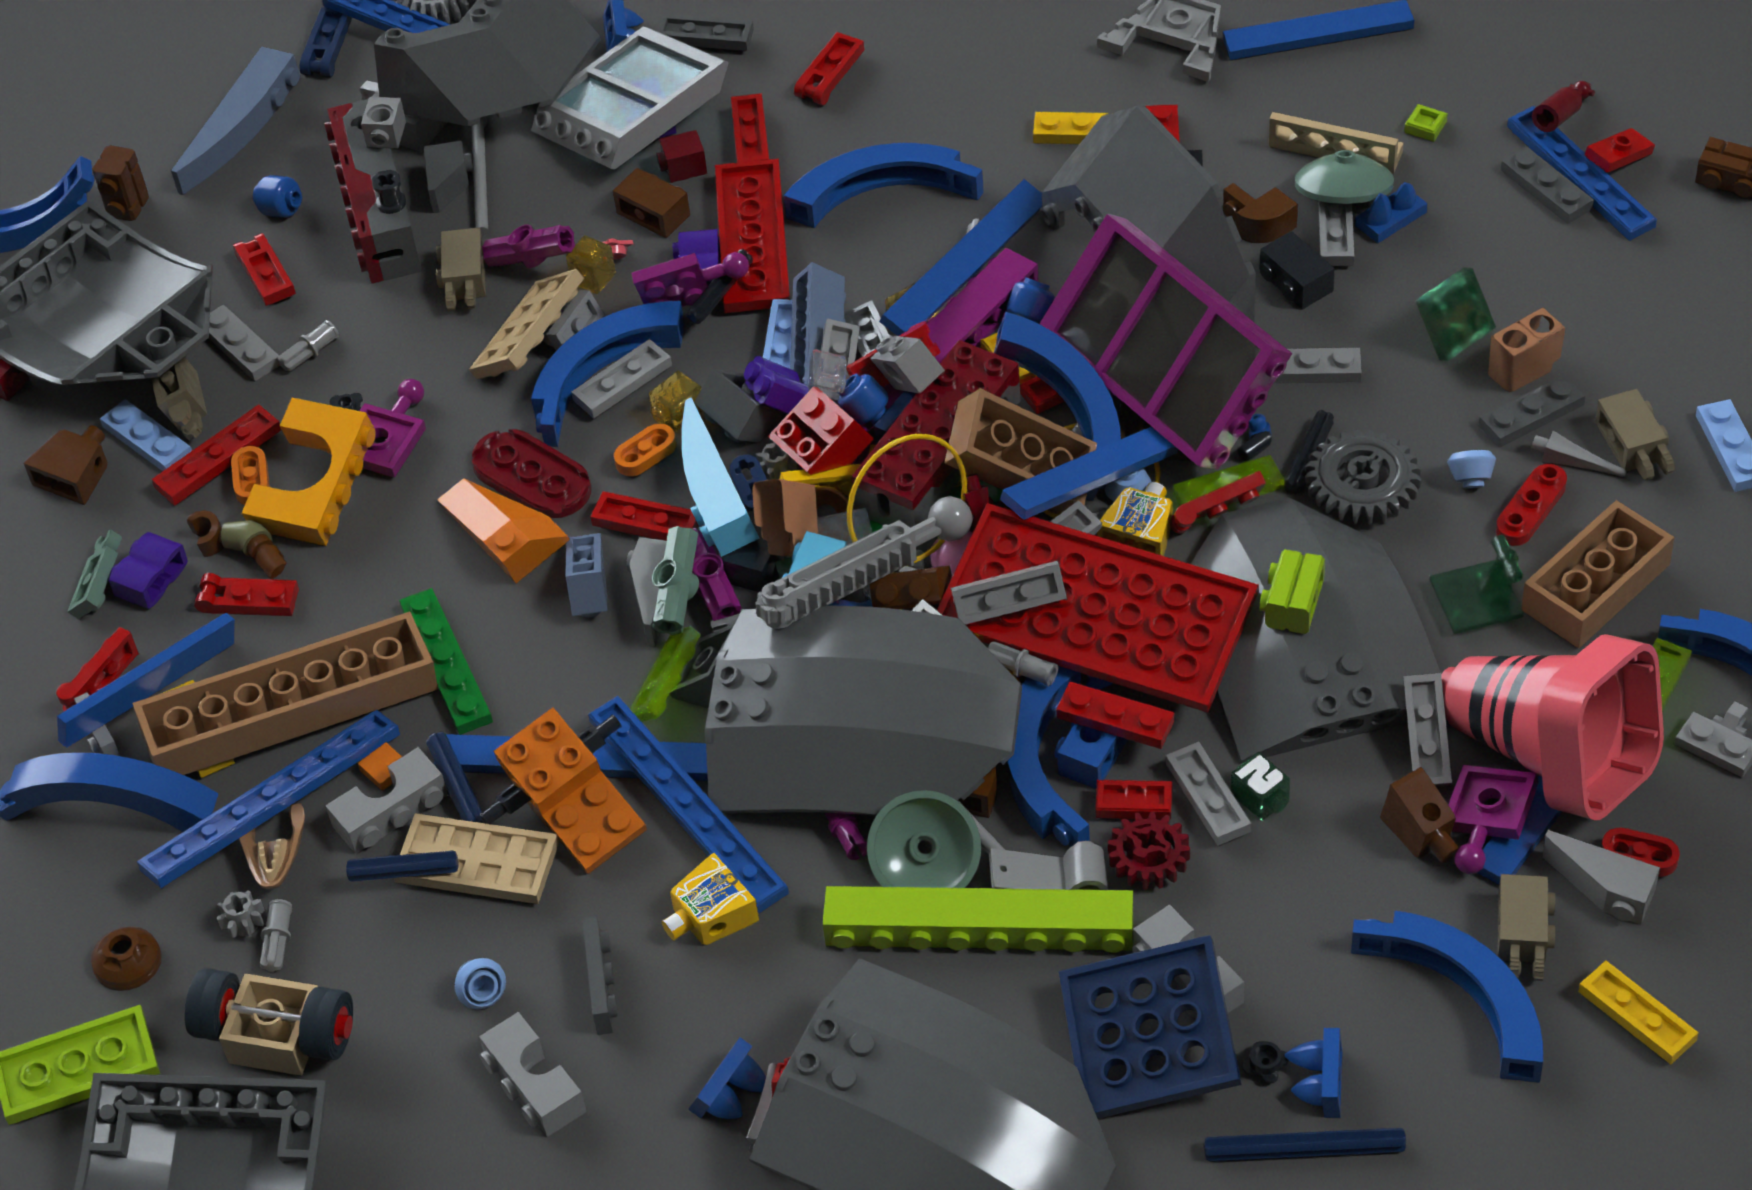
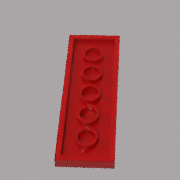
M779 158L715 165L721 263H723L724 258L728 254L738 252L740 249L746 250L753 257V262L750 264L746 275L739 278L723 297L725 313L770 309L773 299L790 300Z

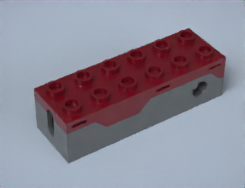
M368 99L327 108L330 121L324 122L328 141L335 140L334 143L329 145L333 161L337 164L335 169L339 184L344 185L340 186L345 207L351 206L345 208L350 228L357 227V229L351 230L356 250H363V252L357 253L361 272L368 271L371 284L419 273L422 272L406 205L402 210L393 214L383 213L377 207L376 200L378 194L373 190L372 177L379 171H396L391 148L366 146L361 126Z
M958 340L940 363L945 371L921 393H917L852 475V485L866 462L879 449L895 439L911 434H928L939 437L949 443L958 401L980 388L1018 405L1020 402L1019 363ZM915 439L897 444L879 456L864 474L854 498L855 514L882 525H890L900 520L911 528L927 520L930 507L938 499L948 497L961 480L960 470L944 463L947 449L937 442Z

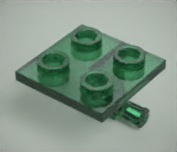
M1504 535L1495 536L1491 540V544L1497 553L1496 560L1430 576V583L1454 634L1523 618L1524 612L1512 589V583L1521 581L1524 574L1517 563L1519 560L1517 552L1510 548Z

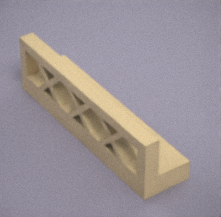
M1272 112L1270 116L1269 147L1319 158L1334 154L1337 151L1349 150L1355 154L1364 155L1384 165L1392 174H1394L1403 153V142H1398L1396 138Z

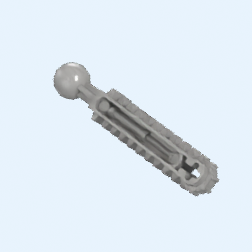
M953 496L940 498L930 507L927 520L911 528L900 520L890 525L884 524L882 529L775 582L765 585L762 592L757 594L758 598L755 602L757 617L764 620L768 627L775 629L785 628L821 606H827L906 565L913 566L914 561L917 560V546L935 537L948 542L959 540L970 531L973 521L970 507L962 499Z

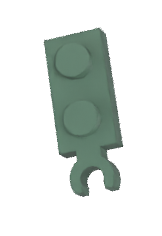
M110 529L106 538L100 536L97 539L94 547L95 552L86 562L67 611L77 619L91 611L96 612L105 600L103 592L106 584L109 582L110 572L118 555L116 550L122 540V536Z

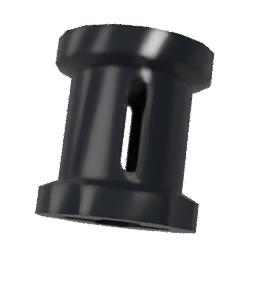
M393 170L376 173L372 177L373 190L378 194L376 200L378 209L386 214L399 212L406 205L405 195L400 191L399 173Z

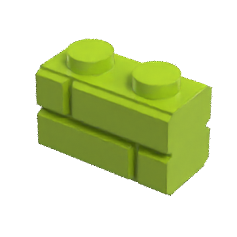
M1284 549L1281 552L1278 563H1271L1268 574V584H1271L1270 590L1263 589L1259 607L1260 611L1265 612V625L1268 628L1279 630L1287 628L1291 632L1302 634L1309 632L1325 578V559L1323 556L1310 553L1302 555L1301 552Z

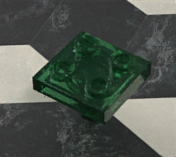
M1462 268L1415 301L1438 359L1441 361H1449L1496 328L1473 268Z

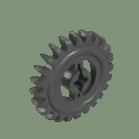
M1359 429L1353 431V435H1349L1344 431L1340 433L1339 439L1331 436L1327 438V444L1320 443L1317 445V451L1309 455V462L1305 466V484L1309 487V496H1316L1317 507L1326 503L1327 515H1330L1338 507L1340 521L1350 511L1352 512L1353 523L1356 524L1360 514L1364 513L1370 525L1374 512H1377L1381 520L1385 522L1388 508L1395 517L1399 515L1400 506L1405 509L1409 508L1410 499L1415 500L1417 498V489L1421 487V467L1417 464L1418 458L1414 454H1410V447L1407 445L1399 446V439L1394 437L1388 440L1387 434L1383 432L1376 436L1374 435V430H1367L1366 434H1362ZM1351 459L1348 463L1347 478L1342 481L1337 471L1344 462ZM1384 465L1388 470L1389 477L1385 483L1378 486L1379 469Z

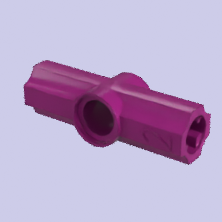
M525 224L516 228L510 235L486 239L482 246L483 260L489 267L522 262L525 267L533 268L544 262L547 257L572 253L575 247L574 232L568 225L534 230L531 225Z
M696 527L693 528L698 533L692 573L699 579V587L696 593L702 597L714 621L741 613L740 609L742 607L724 571L722 559L716 555L713 546L708 547L701 530H698Z

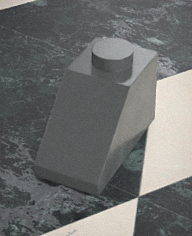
M462 141L424 146L427 185L433 213L441 212L469 186L468 172H473L471 153H464Z

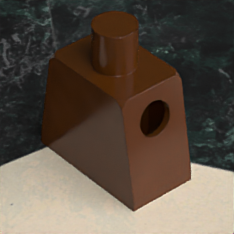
M90 425L82 435L65 429L59 430L23 463L31 484L85 505L108 465L101 443L105 440V434L93 425Z
M1419 767L1390 784L1380 815L1382 821L1415 857L1421 858L1433 851L1441 863H1446L1453 859L1459 848L1450 837L1456 817L1424 769Z

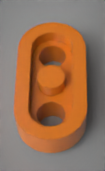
M653 424L622 443L614 452L617 471L625 476H637L672 454L676 449L674 430L666 424Z
M246 446L237 450L231 458L233 488L237 500L245 505L254 484L270 487L268 463L263 450L258 447Z

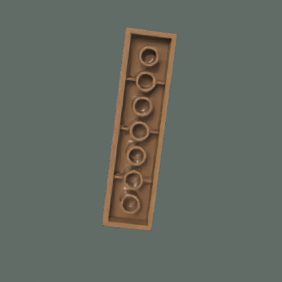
M407 612L132 704L152 763L185 775L361 716L376 709L378 710L438 690L433 660L411 612Z

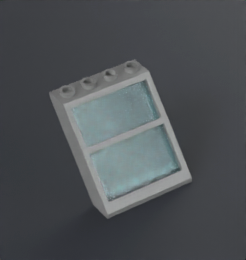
M643 26L573 76L552 105L544 107L538 105L531 131L606 167L616 169L720 93L729 62Z

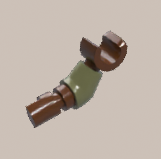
M206 510L196 511L190 514L187 519V524L192 533L200 536L197 545L204 557L215 555L223 548L237 550L255 559L270 579L276 578L283 572L287 564L284 560V555L271 541L270 532L260 523L253 520L225 522L222 527L217 516Z

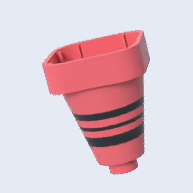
M1604 634L1596 638L1577 655L1470 656L1464 658L1456 667H1448L1441 674L1445 715L1448 723L1458 731L1542 776L1544 797L1552 809L1592 820H1601L1650 777L1659 761L1664 740L1660 669L1657 652L1650 644Z

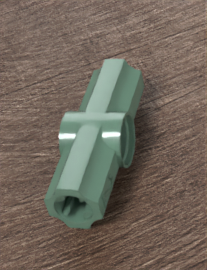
M679 526L669 528L664 560L655 567L652 574V582L659 588L652 628L659 633L671 635L682 633L687 601L695 595L699 587V579L692 573L698 533L691 528Z

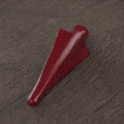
M971 474L966 476L967 492L964 493L966 504L970 507L973 520L977 525L986 504L989 503L988 487L980 485L978 474Z

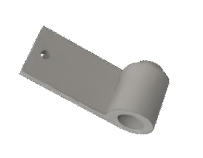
M1091 841L1077 842L1067 850L1064 857L993 848L989 851L991 885L994 889L1108 890L1104 851L1102 847Z

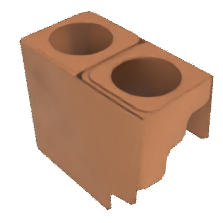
M1542 307L1491 336L1488 375L1503 389L1513 392L1550 373L1553 363L1561 357L1565 327ZM1541 316L1549 321V332L1539 333L1535 331L1539 327Z
M782 479L758 481L753 484L755 525L762 529V538L768 542L769 554L792 557L796 544L802 542L806 531L818 534L815 485Z

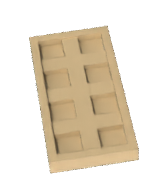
M577 269L547 277L534 283L470 367L469 371L476 379L488 376L496 377L502 372L509 370L514 372L526 363V355L532 348L541 343L544 339V331L560 318L562 307L577 295V287L584 279Z
M415 813L400 855L454 850L458 855V871L455 873L394 878L395 883L539 904L559 844L557 834Z

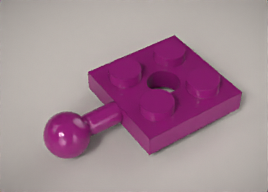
M733 252L724 258L723 263L702 269L696 254L693 253L632 272L631 274L643 304L681 301V305L684 307L695 303L709 286L707 281L725 275L732 279H739L745 276L749 269V262L743 254Z
M406 379L400 383L397 391L399 399L391 410L366 403L360 409L361 412L367 413L375 428V440L382 437L387 438L382 443H373L371 447H368L363 458V469L395 478L425 432L424 420L405 415L410 405L418 404L424 397V387L416 379Z
M1463 765L1448 804L1456 817L1452 832L1471 834L1468 843L1459 847L1455 853V864L1461 872L1475 874L1484 867L1486 857L1482 847L1486 836L1519 840L1539 784L1536 773ZM1491 798L1499 799V801L1493 805L1483 804Z

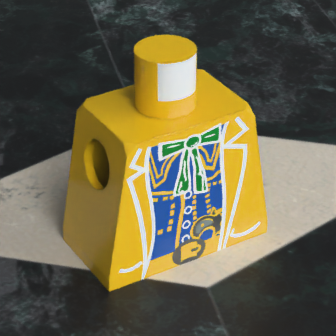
M1157 482L1148 483L1145 491L1131 487L1125 488L1100 519L1102 527L1097 532V536L1164 556L1171 531L1170 519L1173 516V502L1169 498H1165L1167 494L1166 488Z
M713 853L672 888L670 895L675 913L664 919L662 926L672 940H676L688 931H691L702 944L709 945L759 921L756 899L719 857Z

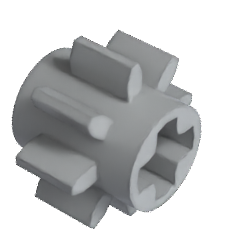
M776 443L766 444L762 453H756V458L767 480L779 479L781 472L797 470V463Z
M249 890L245 893L230 892V895L225 898L224 902L217 904L221 913L217 917L221 930L228 928L231 938L236 936L250 937L258 926L264 925L261 914L265 911L261 899L253 900Z

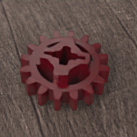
M1152 811L1148 819H1143L1139 812L1135 813V821L1132 823L1125 818L1122 819L1121 829L1113 828L1112 840H1108L1107 843L1110 867H1116V877L1121 878L1127 875L1129 886L1134 885L1136 881H1141L1142 887L1145 890L1148 889L1150 882H1155L1159 889L1163 888V879L1167 878L1173 883L1176 882L1177 871L1185 873L1186 861L1190 860L1188 834H1182V825L1176 823L1171 826L1170 816L1165 815L1161 820H1157L1155 812Z

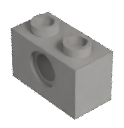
M889 336L877 345V352L870 358L895 390L921 393L945 371L918 338Z

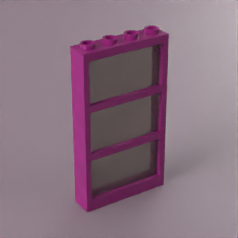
M1106 214L1040 322V325L1056 333L1079 351L1096 370L1107 389L1196 465L1218 470L1230 456V450L1237 439L1247 430L1250 419L1257 408L1267 399L1268 391L1275 380L1283 374L1287 366L1286 363L1292 355L1283 345L1129 220L1111 214Z

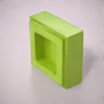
M1417 104L1405 123L1404 132L1434 142L1447 122L1448 113Z

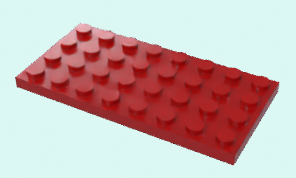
M989 503L986 504L938 606L937 611L940 614L958 618L951 592L952 587L1057 561L1067 599L965 625L981 642L987 644L998 642L1019 651L1026 649L1029 651V655L1055 663L1060 667L1207 713L1209 712L1259 593L1258 584L1036 517H1029L1023 520L1012 510Z

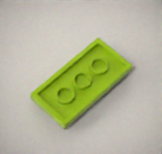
M141 1005L0 1051V1100L8 1125L90 1098L93 1073L161 1074Z

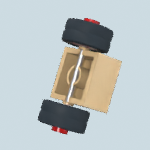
M204 968L196 973L189 987L185 1003L184 1020L186 1031L190 1036L220 1041L230 1064L302 1076L309 1057L337 1060L342 1056L348 1044L353 1025V1000L350 993L344 990L251 974H244L240 984L237 975L232 972Z

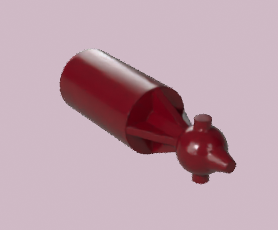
M1578 81L1574 85L1570 84L1569 87L1560 88L1533 110L1532 120L1534 125L1543 132L1554 131L1577 113L1582 106V100L1587 99L1589 96L1593 97L1595 90H1591V84L1586 81Z

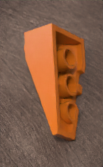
M465 478L437 499L439 504L516 584L570 540L549 516Z

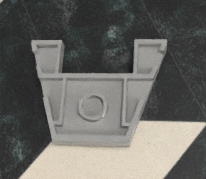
M1147 0L1137 8V13L1129 19L1122 18L1115 23V29L1110 33L1103 32L1097 38V48L1123 55L1137 35L1149 38L1155 42L1179 47L1182 50L1191 51L1183 63V74L1209 82L1221 17V5L1206 0Z

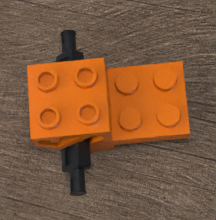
M554 707L549 709L493 751L497 761L513 784L496 796L497 801L482 813H479L482 820L486 824H492L506 812L512 814L528 803L545 826L548 825L553 833L557 834L558 839L587 874L591 873L647 830L643 820L603 774L597 759L593 755L595 751L606 744L605 738L622 727L621 723L612 714L596 728L590 726L577 736Z

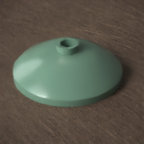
M1341 150L1306 164L1295 175V188L1302 195L1318 201L1341 204L1362 203L1375 200L1379 193L1389 194L1394 188V176L1384 165L1367 156L1355 154L1349 150Z
M912 791L891 800L875 817L867 839L868 861L875 878L882 887L965 888L973 878L981 857L980 833L971 814L954 798L936 791ZM923 839H927L932 843V851L928 854H923L918 849V844Z

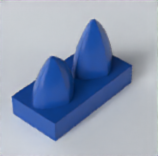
M608 0L603 14L607 52L636 32V30L630 29L631 27L638 26L644 22L637 13L624 7L623 0Z
M1404 182L1396 192L1388 197L1379 193L1371 207L1356 216L1355 226L1376 243H1380L1427 213V202L1416 195L1413 185Z
M1324 1028L1323 1040L1305 1042L1285 1053V1058L1297 1066L1308 1070L1322 1071V1074L1311 1075L1299 1081L1291 1088V1092L1308 1104L1323 1106L1324 1118H1341L1343 1048L1340 1028Z
M739 1037L688 1110L699 1118H702L706 1111L716 1117L725 1119L742 1117L740 1101L735 1092L726 1083L730 1082L741 1089L751 1092L763 1091L766 1075L759 1064L747 1054L752 1045Z

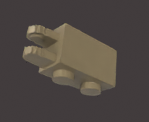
M480 227L441 231V245H436L438 265H441V268L436 269L438 288H444L448 311L455 310L456 300L465 299L468 309L476 308V298L486 297V273L482 249L484 243Z
M183 357L161 376L151 378L157 406L178 430L181 429L183 435L190 440L202 434L203 424L201 418L208 414L198 373L190 362Z
M1638 389L1598 399L1595 423L1623 469L1626 471L1637 469L1645 481L1653 479L1655 476L1652 465L1654 463L1658 464L1665 475L1673 473L1675 470L1674 461L1666 447L1669 444L1667 430L1663 425H1659L1654 417L1650 402L1644 401Z
M1501 874L1497 956L1502 961H1509V968L1517 978H1519L1521 973V962L1533 963L1532 975L1534 980L1543 981L1547 948L1554 949L1555 925H1548V916H1554L1555 893L1548 892V877Z

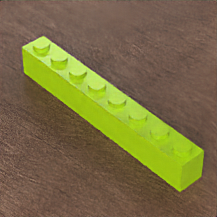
M826 886L823 915L824 938L826 946L838 948L871 946L878 949L912 947L919 950L934 947L951 948L954 950L988 948L994 951L1004 949H1028L1030 951L1062 949L1070 952L1105 950L1111 953L1122 950L1133 951V890Z

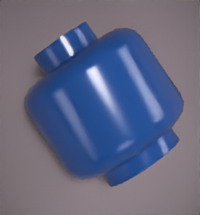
M268 175L263 177L255 186L253 201L261 214L269 217L287 218L297 212L302 202V193L298 183L293 178Z
M1026 277L1024 282L1015 283L1007 304V312L1040 324L1055 299L1054 294L1049 291L1050 285Z
M856 373L848 378L838 389L837 393L840 395L838 406L859 425H864L868 422L874 425L887 411L885 406L889 400L888 392L868 374L859 376Z

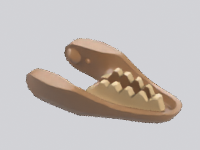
M301 803L292 804L289 811V817L292 820L291 825L293 826V833L290 839L282 838L270 842L265 840L256 844L255 828L239 838L250 870L262 889H275L282 885L298 854L305 822L304 808Z

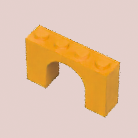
M292 397L281 421V430L290 444L318 449L331 454L330 467L318 483L304 490L286 491L254 484L243 508L242 515L245 520H253L260 523L272 535L327 546L331 534L333 535L338 528V517L343 505H346L350 500L352 484L355 477L359 476L362 471L363 458L368 447L373 445L376 432L366 412Z

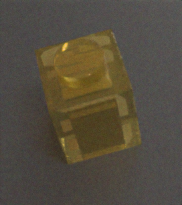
M586 235L577 242L572 253L566 255L568 271L577 269L584 277L579 287L590 290L593 293L599 294L616 274L611 246Z
M679 370L649 392L652 417L659 424H666L674 432L682 428L685 400L692 398L693 402H695L702 387ZM695 404V406H696V408H697V410H698V412H699V414H700L703 410H701V409Z

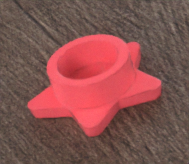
M613 238L599 243L610 249L612 256L604 254L600 250V253L610 258V260L626 257L628 246L634 245L633 240H616Z

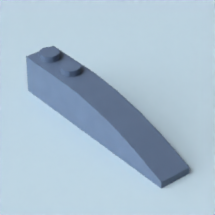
M266 47L259 49L171 170L178 194H186L231 160L257 135L271 119L278 107L282 106L286 96L293 86L297 85L300 78V71L294 54Z
M813 262L793 279L790 369L798 373L800 382L807 385L809 391L816 385L826 320L831 319L846 323L844 318V303L846 300V293L844 292L845 277Z

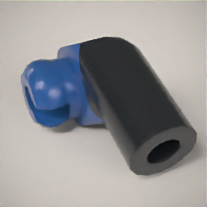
M1254 414L1248 426L1250 428V440L1237 449L1239 456L1245 462L1252 460L1268 448L1272 442L1271 426L1262 414Z

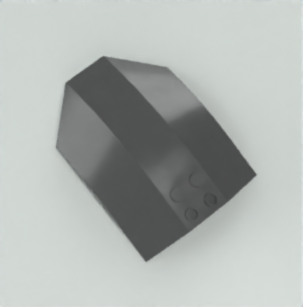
M88 200L0 266V359L33 377L61 385L159 377L209 338L212 263L204 266L166 251Z
M1291 498L1221 514L1191 563L1195 566L1259 585V593L1217 690V695L1241 763L1252 761L1259 755L1265 758L1407 723L1403 676L1441 673L1411 597L1381 543ZM1284 549L1298 551L1302 555L1306 553L1321 555L1325 559L1324 582L1309 632L1306 634L1291 632L1287 628L1285 630L1268 628L1265 625V612L1259 609L1263 589L1270 590L1271 584H1268L1270 565L1272 562L1278 563L1281 552Z
M821 606L809 615L793 622L788 627L775 629L768 627L764 620L757 617L756 609H744L741 611L716 660L705 727L709 798L723 814L819 812L877 816L880 810L891 800L912 791H936L946 794L957 801L960 798L965 800L985 781L983 777L997 764L1000 762L1004 764L1014 755L1022 685L959 618L879 607Z
M860 958L821 1002L778 1080L773 1098L749 1158L751 1163L812 1190H1106L1116 1170V1164L1075 1065L1031 1037L965 1002Z
M93 1073L74 1190H314L328 1082L326 1080Z

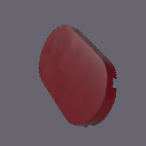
M508 429L509 432L500 433L499 430L482 437L474 446L472 452L473 470L481 482L509 499L541 512L550 518H562L579 511L590 498L591 483L587 470L578 462L525 431L518 429Z

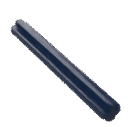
M1403 1128L1207 1137L1204 1141L1205 1157L1208 1161L1403 1152L1406 1149V1134Z

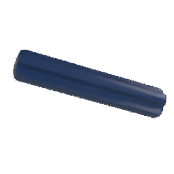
M446 733L431 734L426 744L438 770L443 775L445 785L461 819L482 823L483 820L479 813H482V810Z
M454 850L350 859L346 864V873L348 880L351 882L455 873L458 871L459 861L458 855Z

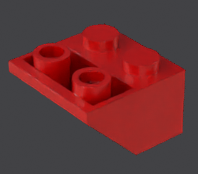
M816 385L810 389L768 436L810 475L851 465L874 439Z

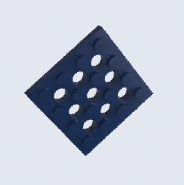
M1211 935L1059 971L1074 1065L1079 1071L1097 1119L1242 1085L1214 941ZM1185 974L1191 977L1190 983L1186 988L1182 990L1171 988V982L1176 976ZM1140 984H1150L1152 986L1150 995L1145 999L1133 998V991ZM1112 993L1114 1000L1109 1007L1103 1009L1095 1007V1000L1099 995ZM1186 1010L1197 1012V1019L1193 1024L1189 1026L1177 1024L1178 1017L1182 1012ZM1154 1019L1159 1022L1158 1029L1153 1034L1142 1035L1139 1033V1028L1144 1021ZM1111 1028L1120 1030V1037L1115 1043L1109 1045L1101 1043V1036L1106 1030ZM1194 1046L1204 1048V1055L1199 1061L1189 1063L1184 1060V1055L1189 1048ZM1161 1055L1166 1058L1165 1065L1159 1071L1150 1072L1146 1070V1063L1151 1057ZM1122 1064L1127 1067V1072L1122 1079L1118 1081L1107 1079L1108 1071L1114 1065Z

